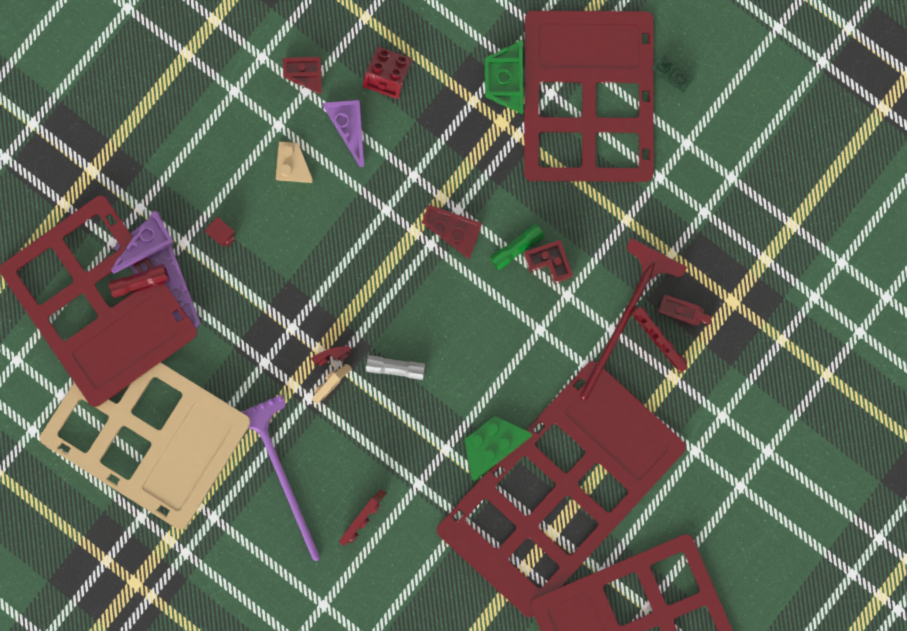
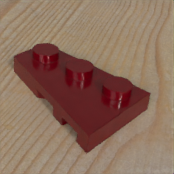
M380 489L371 498L338 541L345 546L348 542L352 544L359 535L356 532L360 527L364 529L370 521L368 517L371 513L375 514L381 507L379 503L387 494Z

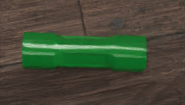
M535 223L524 231L522 235L490 256V260L498 270H501L526 249L543 239L545 235Z

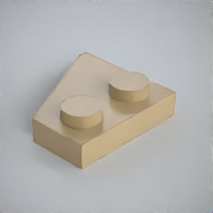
M279 142L276 180L313 183L298 143Z
M346 364L336 372L332 370L325 378L327 382L324 385L320 384L314 390L315 396L311 400L316 405L324 400L352 368Z

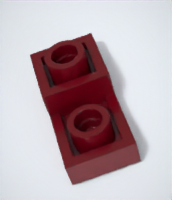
M349 346L335 347L313 356L311 360L316 366L318 364L323 366L329 362L330 356H333L335 361L340 360L342 362L351 356L349 353L352 350Z

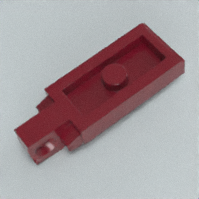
M665 294L658 310L659 314L691 325L699 326L700 322L710 325L712 316L703 314L704 309L700 308V306Z

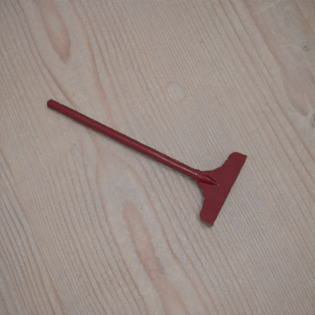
M632 238L627 245V251L640 260L642 265L641 280L581 393L583 400L589 397L647 283L656 275L663 273L681 277L687 269L685 265Z

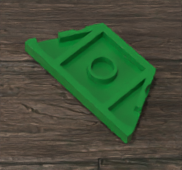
M522 40L485 58V97L520 114L524 113Z
M496 416L491 418L464 439L472 479L476 481L533 435Z

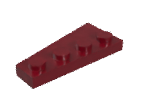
M641 306L632 313V316L681 374L688 368L686 366V359L681 354L678 355L674 350L675 346L669 339H665L662 335V330L652 322L648 313Z

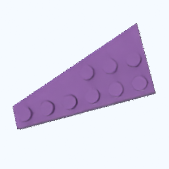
M157 212L158 217L160 218L161 222L163 223V221H162V219H161V216H160V213ZM142 225L131 233L133 237L138 234ZM119 243L113 247L116 251L120 249ZM172 245L148 256L153 266L165 265L169 280L164 282L197 328L201 323ZM145 262L139 265L143 271L149 269ZM133 264L129 266L135 274L139 273ZM178 310L172 313L178 322L183 319Z

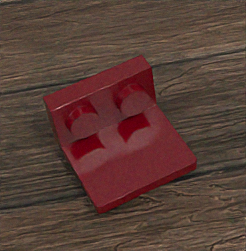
M377 47L366 70L363 87L399 99L403 82L413 59Z

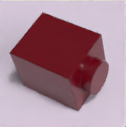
M218 217L205 230L206 234L223 248L226 245L229 247L236 239L234 237L236 235L235 231Z

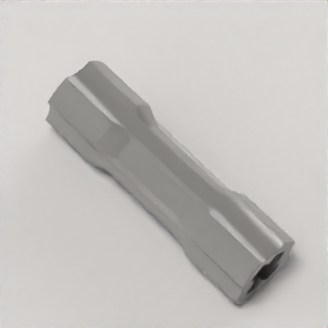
M368 355L366 372L398 375L423 380L425 363L385 359Z

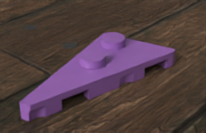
M360 101L323 103L324 109L359 167H364Z
M156 211L151 213L149 219L139 229L138 234L134 236L126 250L116 260L111 269L113 274L173 244L172 238Z

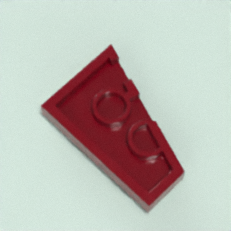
M431 205L427 206L422 220L423 225L470 260L482 223Z

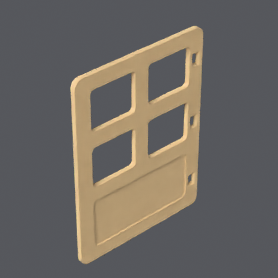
M159 363L131 383L118 404L107 400L99 407H96L107 414L109 419L87 453L82 452L59 437L60 430L80 400L87 402L75 383H73L43 430L40 441L46 447L173 527L185 529L248 430L251 421L242 412L164 364ZM153 377L159 378L182 393V398L161 430L155 429L132 414L133 408ZM123 426L128 427L151 442L150 449L129 480L101 463V459ZM62 443L71 448L68 454L59 449ZM111 474L120 479L118 485L108 480ZM161 505L170 510L167 516L157 511Z

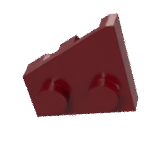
M321 57L283 58V77L317 94H322Z

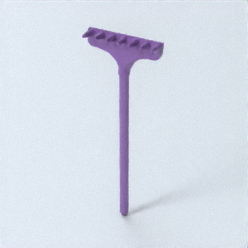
M278 395L273 399L242 411V413L250 418L251 424L249 428L255 430L263 439L311 557L314 561H318L320 559L319 553L269 436L268 428L272 416L286 406L283 395Z

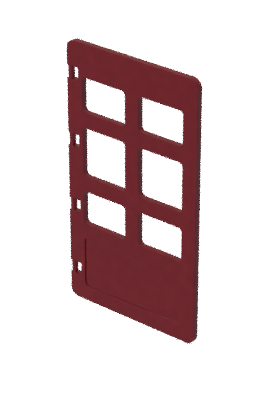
M594 361L587 363L527 428L526 431L530 432L533 436L492 467L437 527V534L526 617L534 616L530 606L532 600L560 588L686 449L685 443L604 368L589 397L583 400L581 393L597 365V362ZM581 378L586 383L577 390L574 385ZM542 422L545 427L537 434L533 429ZM552 424L558 425L585 450V455L568 473H564L535 446L537 440ZM524 456L531 460L555 483L554 489L528 516H525L496 489V485ZM595 463H599L628 490L627 495L609 513L578 486L579 480ZM501 465L505 471L497 478L493 473ZM565 496H570L598 523L597 528L572 555H567L539 529V524ZM483 499H488L516 525V530L498 549L494 548L466 522L468 515ZM461 510L464 515L456 522L452 517ZM527 538L531 539L559 565V569L542 588H537L509 562V557Z

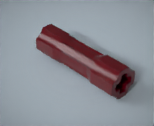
M160 264L146 271L109 281L108 284L112 296L116 298L131 291L169 280V275L165 265Z

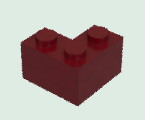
M561 240L526 251L523 254L529 273L548 267L554 285L573 277Z

